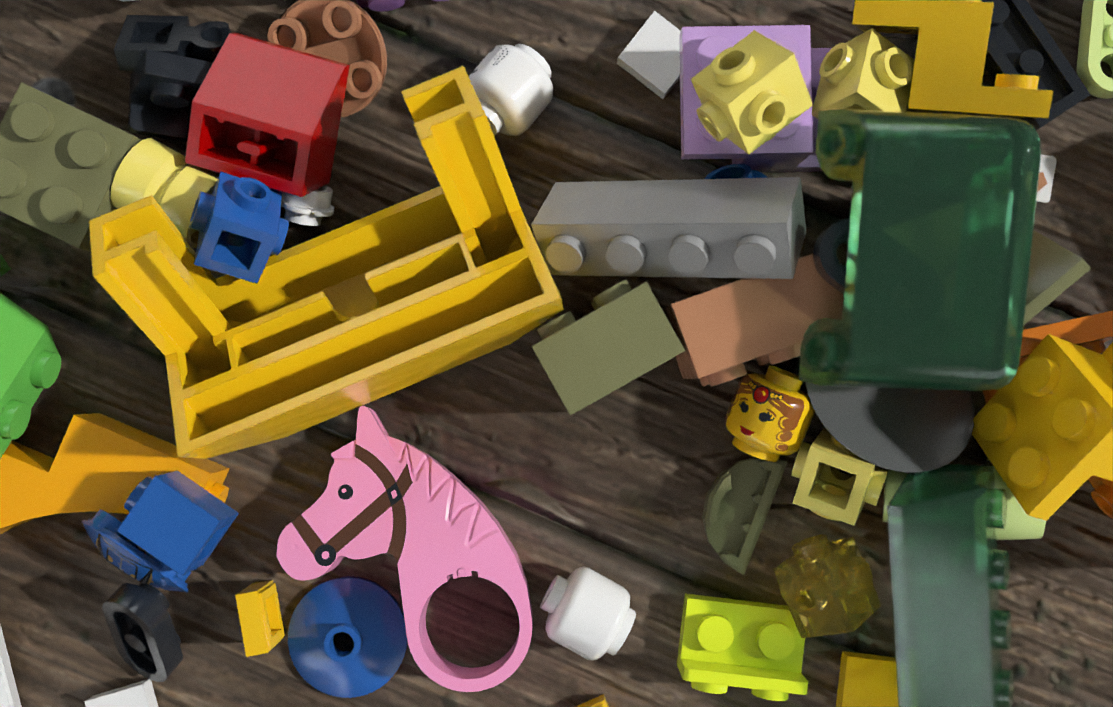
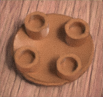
M299 0L287 8L281 17L275 20L268 29V42L350 65L341 118L361 111L379 93L387 69L385 43L373 19L350 0Z

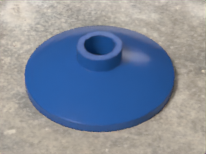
M354 576L333 578L314 587L298 603L288 628L290 656L302 678L315 689L325 694L342 698L367 695L386 684L400 667L408 644L404 613L394 596L381 585L371 580ZM339 632L348 633L354 641L353 650L348 652L340 651L334 644V635Z

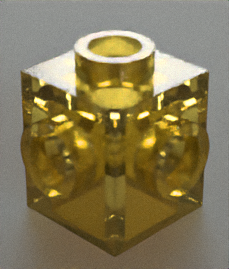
M826 534L808 537L795 543L791 547L794 554L773 569L779 583L780 593L789 607L801 638L854 632L882 606L873 585L871 568L867 561L862 558L854 537L829 541Z

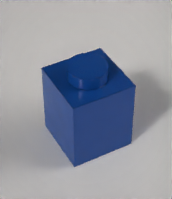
M173 471L156 475L154 478L148 476L135 487L124 505L129 514L117 531L183 576L204 565L239 513L181 472Z

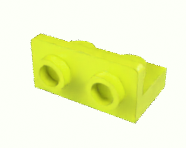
M685 594L677 657V667L683 680L690 681L691 687L695 690L712 694L727 693L728 686L752 689L751 693L754 696L771 701L788 700L789 693L807 695L808 680L801 672L808 612L803 607Z

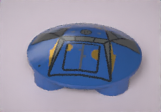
M100 509L92 519L88 518V520L84 519L82 521L90 539L104 559L125 575L140 583L149 584L156 588L186 593L189 591L187 588L188 584L185 581L192 572L181 576L148 552L144 554L136 548L137 544L117 531L122 522L109 513Z

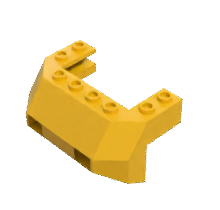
M464 66L401 91L415 122L414 126L440 186L280 252L279 255L270 256L257 284L230 275H224L215 279L208 269L194 265L195 251L152 195L89 220L93 277L165 356L178 457L207 459L288 437L509 345L563 311L561 296L522 212L488 119Z

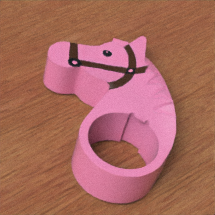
M361 406L358 410L356 439L331 453L334 464L329 473L327 487L312 506L289 523L281 532L277 543L278 561L290 577L297 580H312L334 570L344 557L365 559L383 553L393 555L398 565L408 646L419 668L431 680L451 690L478 692L492 688L508 679L518 669L528 652L532 637L533 613L528 581L517 551L497 519L466 485L430 455L407 442L390 437L376 412L369 407ZM472 571H477L478 577L492 581L500 586L510 596L516 607L520 624L518 637L508 653L490 665L468 668L451 663L437 652L429 639L426 629V610L429 600L434 591L452 577V574L453 579L472 576Z

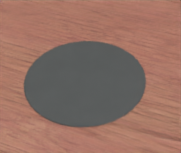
M860 316L819 335L812 344L805 364V384L808 397L824 427L850 452L871 464L885 469L906 473H919L947 465L965 449L974 428L975 408L969 385L955 361L927 335L915 328H889L872 316Z

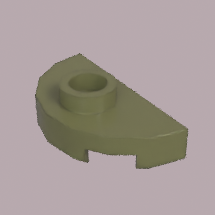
M756 457L737 461L718 474L706 493L702 519L707 540L719 558L742 575L746 572L788 461L779 459L777 462H770Z

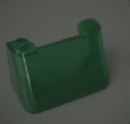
M852 109L819 111L815 147L821 170L829 178L853 181L842 319H818L808 327L800 347L799 380L821 386L958 391L997 390L1008 385L1017 373L1021 355L1041 160V142L1036 129L1024 120L992 116Z

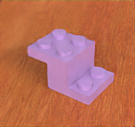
M810 25L682 27L679 34L681 159H732V164H746L751 167V170L759 172L851 171L856 167L855 144L812 116L813 106L751 154L746 153L727 138L721 142L715 140L704 128L696 113V109L702 104L690 79L711 64L720 52L733 47L754 30L795 54L810 98L814 104L821 77L819 73L820 65L832 48H811Z

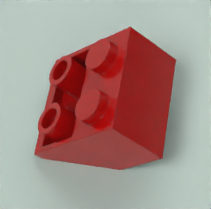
M229 33L192 101L185 163L218 173L222 171L239 178H253L261 181L269 188L300 197L330 183L350 65L239 33Z

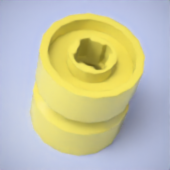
M147 138L132 147L122 160L111 185L110 199L112 205L118 209L152 195L192 248H196L200 231L189 228L192 212L200 191L212 194L219 174L195 165H187L184 155L152 138Z

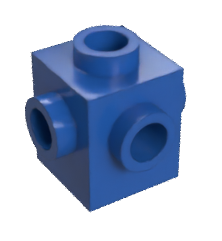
M220 171L212 194L200 191L190 219L189 228L200 231L194 265L257 284L270 254L279 255L287 235L289 220L280 217L282 192L269 188L256 179L248 177L239 178Z

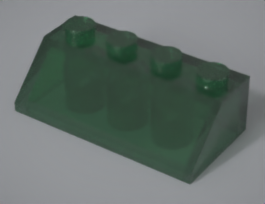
M947 464L931 471L908 473L887 505L899 707H1012L1014 691L1013 671L1003 669L1001 665V650H1009L1011 644L1010 611L999 610V590H1007L1009 584V554L1006 550H997L995 528L1005 529L1006 490L995 488L994 466Z

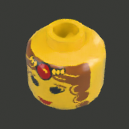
M769 366L766 375L754 373L743 376L739 381L725 417L727 430L734 436L732 444L753 457L770 462H777L780 455H791L797 452L803 443L815 413L808 393L801 389L804 379L775 366Z

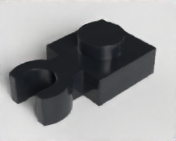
M127 15L114 52L120 71H133L146 48L211 62L212 66L231 32L229 23L222 21H209L197 26H190L188 16Z

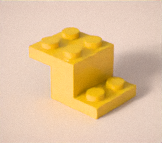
M855 0L852 24L863 32L873 28L878 33L918 35L908 108L1049 118L1053 91L1037 90L1039 76L997 74L994 87L981 86L994 2H981V0Z
M1048 334L973 418V437L1028 516L1047 521L1092 475L1113 481V342L1100 354Z

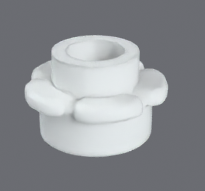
M323 186L303 197L282 191L281 207H284L286 210L284 218L301 225H320L322 217H329L334 214V206L331 205L333 190L328 186Z

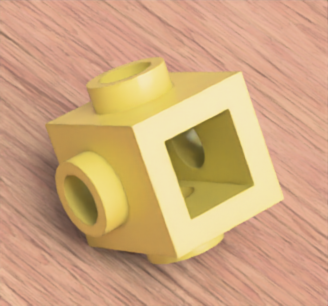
M873 28L846 43L837 44L826 54L820 65L819 73L821 77L812 108V116L855 145L903 125L910 98L915 60Z
M755 30L733 47L720 52L711 64L690 79L702 104L696 109V113L704 128L715 140L721 142L727 138L748 154H751L762 144L772 139L779 131L813 106L795 54Z
M823 428L812 444L803 442L797 454L792 476L799 478L800 481L793 504L810 509L813 513L823 518L842 521L854 526L865 503L877 506L888 471L878 468L876 465L856 456L841 445L826 428ZM838 469H841V470L846 471V472H849V473H848V474L842 473V472H840Z

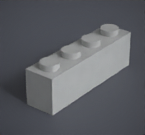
M801 177L555 182L531 224L536 243L550 274L570 276L793 279L806 235Z

